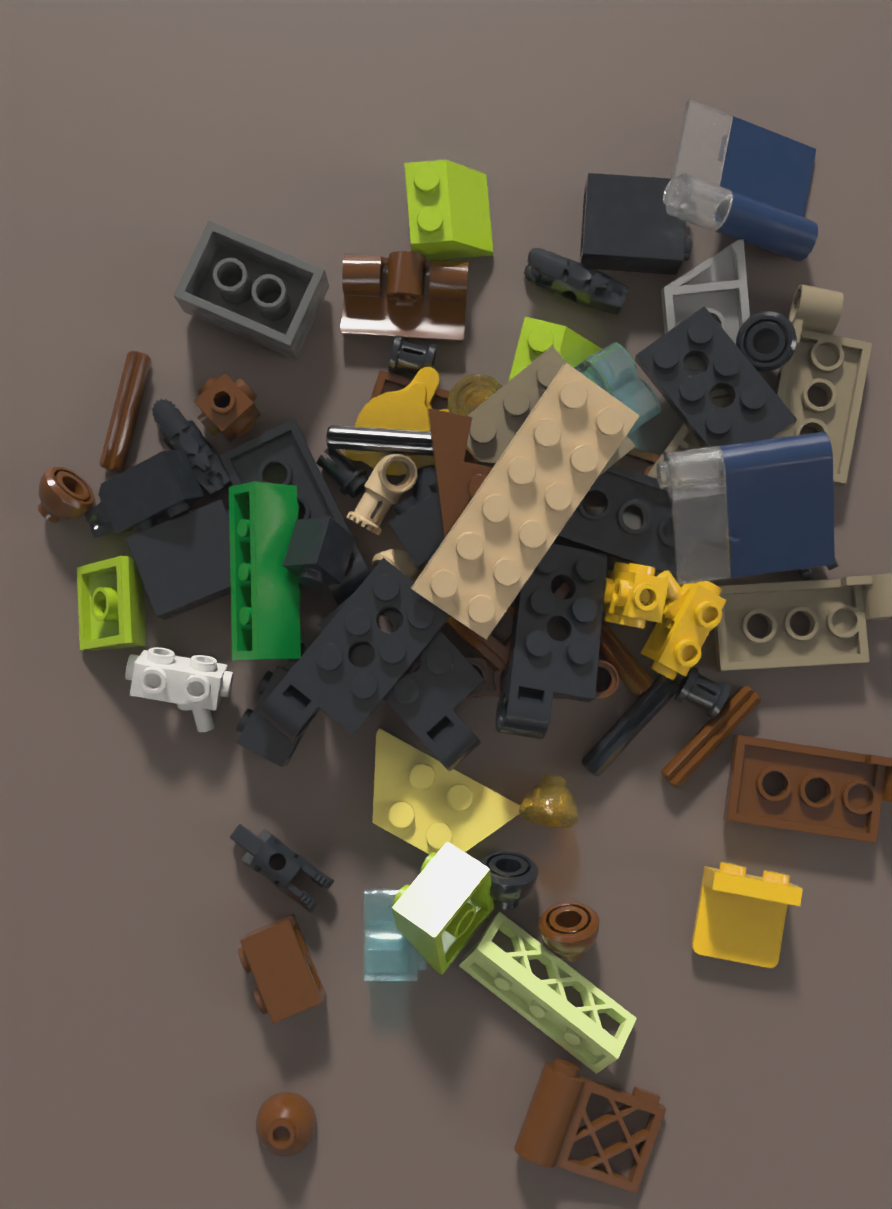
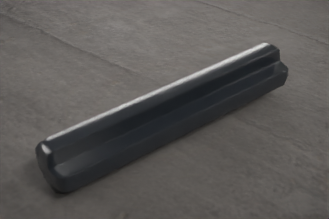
M332 425L328 427L326 434L327 447L330 449L433 456L430 432Z
M660 674L651 687L634 702L582 759V765L594 776H600L679 690L680 686L677 681Z

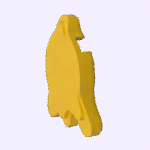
M424 367L418 371L411 383L402 390L386 392L372 398L359 413L354 427L430 432L427 409H433L431 407V400L440 383L439 373L432 367ZM448 409L439 410V411H444V412L452 413V412L449 411ZM344 450L345 455L349 459L363 461L372 468H375L380 458L387 454L385 452ZM402 454L409 457L415 463L417 469L434 465L433 456ZM394 461L387 467L386 474L398 476L407 474V468L402 461Z

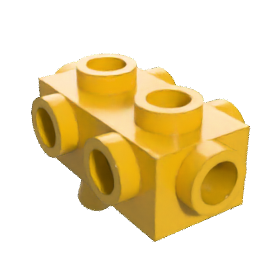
M615 562L614 569L607 570L603 603L604 621L642 629L645 627L646 620L661 623L665 601L667 600L669 579L654 576L656 569L654 567Z
M667 570L657 576L669 579L661 623H656L640 654L654 661L651 669L674 680L677 673L686 677L689 669L700 660L701 647L709 632L720 623L722 608L727 600L719 596L722 589L717 585L702 578H699L697 583L680 579L679 583H677L672 574Z

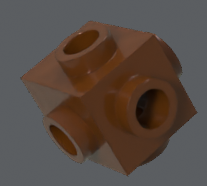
M226 373L218 379L213 377L205 382L198 391L199 396L194 400V403L202 411L197 419L213 436L221 432L230 443L235 438L241 437L251 430L256 423V419L261 416L252 402L257 398L253 390L241 378L234 383ZM230 400V404L222 408Z

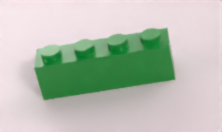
M254 481L229 487L232 661L301 658V591L297 580L298 577L283 567L295 523L298 520L297 486Z

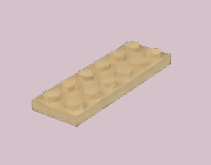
M568 363L563 364L411 589L487 640L640 415Z

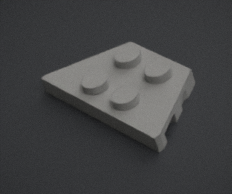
M744 239L735 241L727 248L661 289L665 334L705 306L736 344V337L740 327L750 317ZM689 357L683 362L685 370L690 374L699 375L707 370L705 361L699 357Z

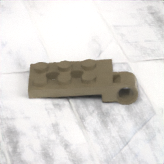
M800 284L795 292L788 319L796 331V349L791 359L779 368L774 391L796 417L797 421L794 426L777 438L800 435L802 427L805 426L815 428L818 433L826 432L833 451L834 486L842 487L847 483L872 343L832 335L838 325L843 308L844 294L842 292ZM820 387L826 392L828 397L826 406L817 407L809 401V388Z
M892 573L851 576L842 579L718 586L722 589L719 596L727 601L722 608V619L714 628L717 672L870 662L866 621L892 619ZM796 612L805 614L810 621V629L805 636L796 635L790 628V618ZM752 615H760L768 623V632L762 639L753 637L747 629L748 620Z

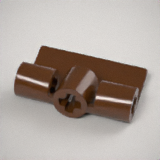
M411 251L391 252L389 257L344 254L342 269L344 300L340 332L349 335L396 337L399 335L403 336V338L463 341L469 262L426 260L424 255Z

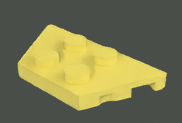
M381 728L378 729L375 748L372 821L375 825L428 854L432 852L438 853L447 841L463 852H466L521 813L523 809L521 805L455 769L449 772L439 760Z

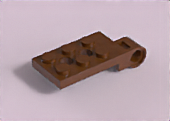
M734 735L724 820L877 844L882 800L892 802V758ZM771 771L778 772L783 778L784 783L781 792L775 796H769L762 786L764 776ZM819 778L823 781L826 792L820 801L813 803L805 794V786L809 780Z

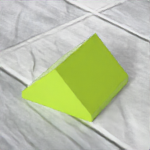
M118 556L77 567L80 650L146 647L144 584L134 559L129 556Z

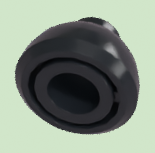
M771 311L760 312L749 317L740 327L736 337L737 347L755 369L760 372L774 371L784 366L793 356L797 344L796 331L792 323L785 316Z
M501 851L492 853L480 861L481 864L490 869V896L493 898L494 905L498 908L506 910L516 908L519 905V900L525 898L532 891L537 881V865L523 854Z

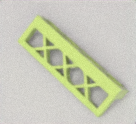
M500 911L493 917L480 940L465 954L459 964V967L596 1074L619 1058L637 1019ZM498 929L512 940L515 952L506 953L492 942ZM537 959L544 964L549 979L540 980L531 971L529 960ZM572 986L580 992L584 1007H575L568 1002L563 987ZM607 1013L620 1024L614 1037L602 1028L598 1014Z

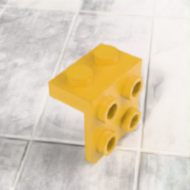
M720 862L719 869L704 866L691 943L692 949L697 954L774 968L779 961L787 905L800 906L803 888L789 883L790 875L763 870V876L759 877L746 874L747 867Z

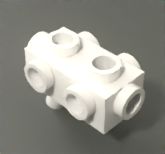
M150 648L148 651L143 650L140 655L131 654L129 656L125 678L126 680H132L130 696L176 703L181 710H192L198 732H207L214 728L210 710L217 709L222 697L229 698L234 673L227 671L226 664L217 663L215 658L205 655H195L191 658L175 656L172 650L166 648Z

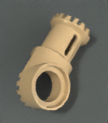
M387 453L386 456H382L364 485L366 491L355 511L349 512L346 517L357 524H360L362 521V527H365L367 524V530L380 535L382 531L380 524L391 505H397L403 492L411 489L416 482L417 467L409 457L399 453ZM394 461H402L407 468L406 477L399 484H391L386 478L387 467Z

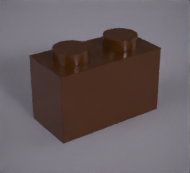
M295 914L253 930L240 940L242 947L238 948V954L241 964L246 973H253L258 988L254 990L257 1005L262 1014L269 1013L273 1024L323 1002L326 992Z

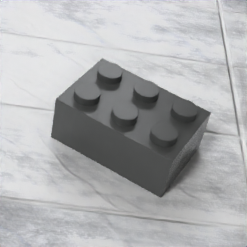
M208 221L174 293V298L183 312L296 360L326 296L329 283L325 269L217 223Z

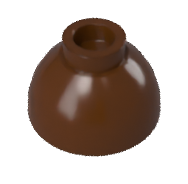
M52 466L48 467L42 475L39 483L38 494L41 503L38 505V511L46 520L57 523L60 519L71 520L80 518L95 507L96 501L91 487L75 472L64 467Z
M563 902L547 909L541 915L538 924L546 945L559 954L563 960L575 962L582 959L585 952L596 941L600 920L598 914L587 905L577 902Z
M281 1092L269 1097L260 1107L256 1118V1134L260 1143L267 1151L277 1156H292L301 1152L314 1137L317 1125L315 1111L304 1097L296 1093Z

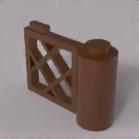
M555 1058L554 1063H544L514 1146L516 1153L539 1166L547 1168L557 1166L637 1194L666 1108L659 1104L660 1096L634 1086L631 1094L582 1077L578 1074L580 1067L562 1058ZM591 1092L606 1097L612 1108L611 1112L592 1122L589 1121L585 1112ZM615 1101L625 1105L618 1108ZM637 1109L649 1112L650 1116L646 1128L630 1136L622 1117ZM583 1119L585 1125L579 1128L581 1120ZM617 1120L625 1139L602 1150L595 1131ZM590 1134L598 1153L583 1161L570 1158L569 1154L573 1143ZM640 1143L638 1150H636L635 1145ZM630 1149L634 1162L629 1176L626 1177L612 1172L607 1160ZM603 1163L605 1169L596 1167V1165Z

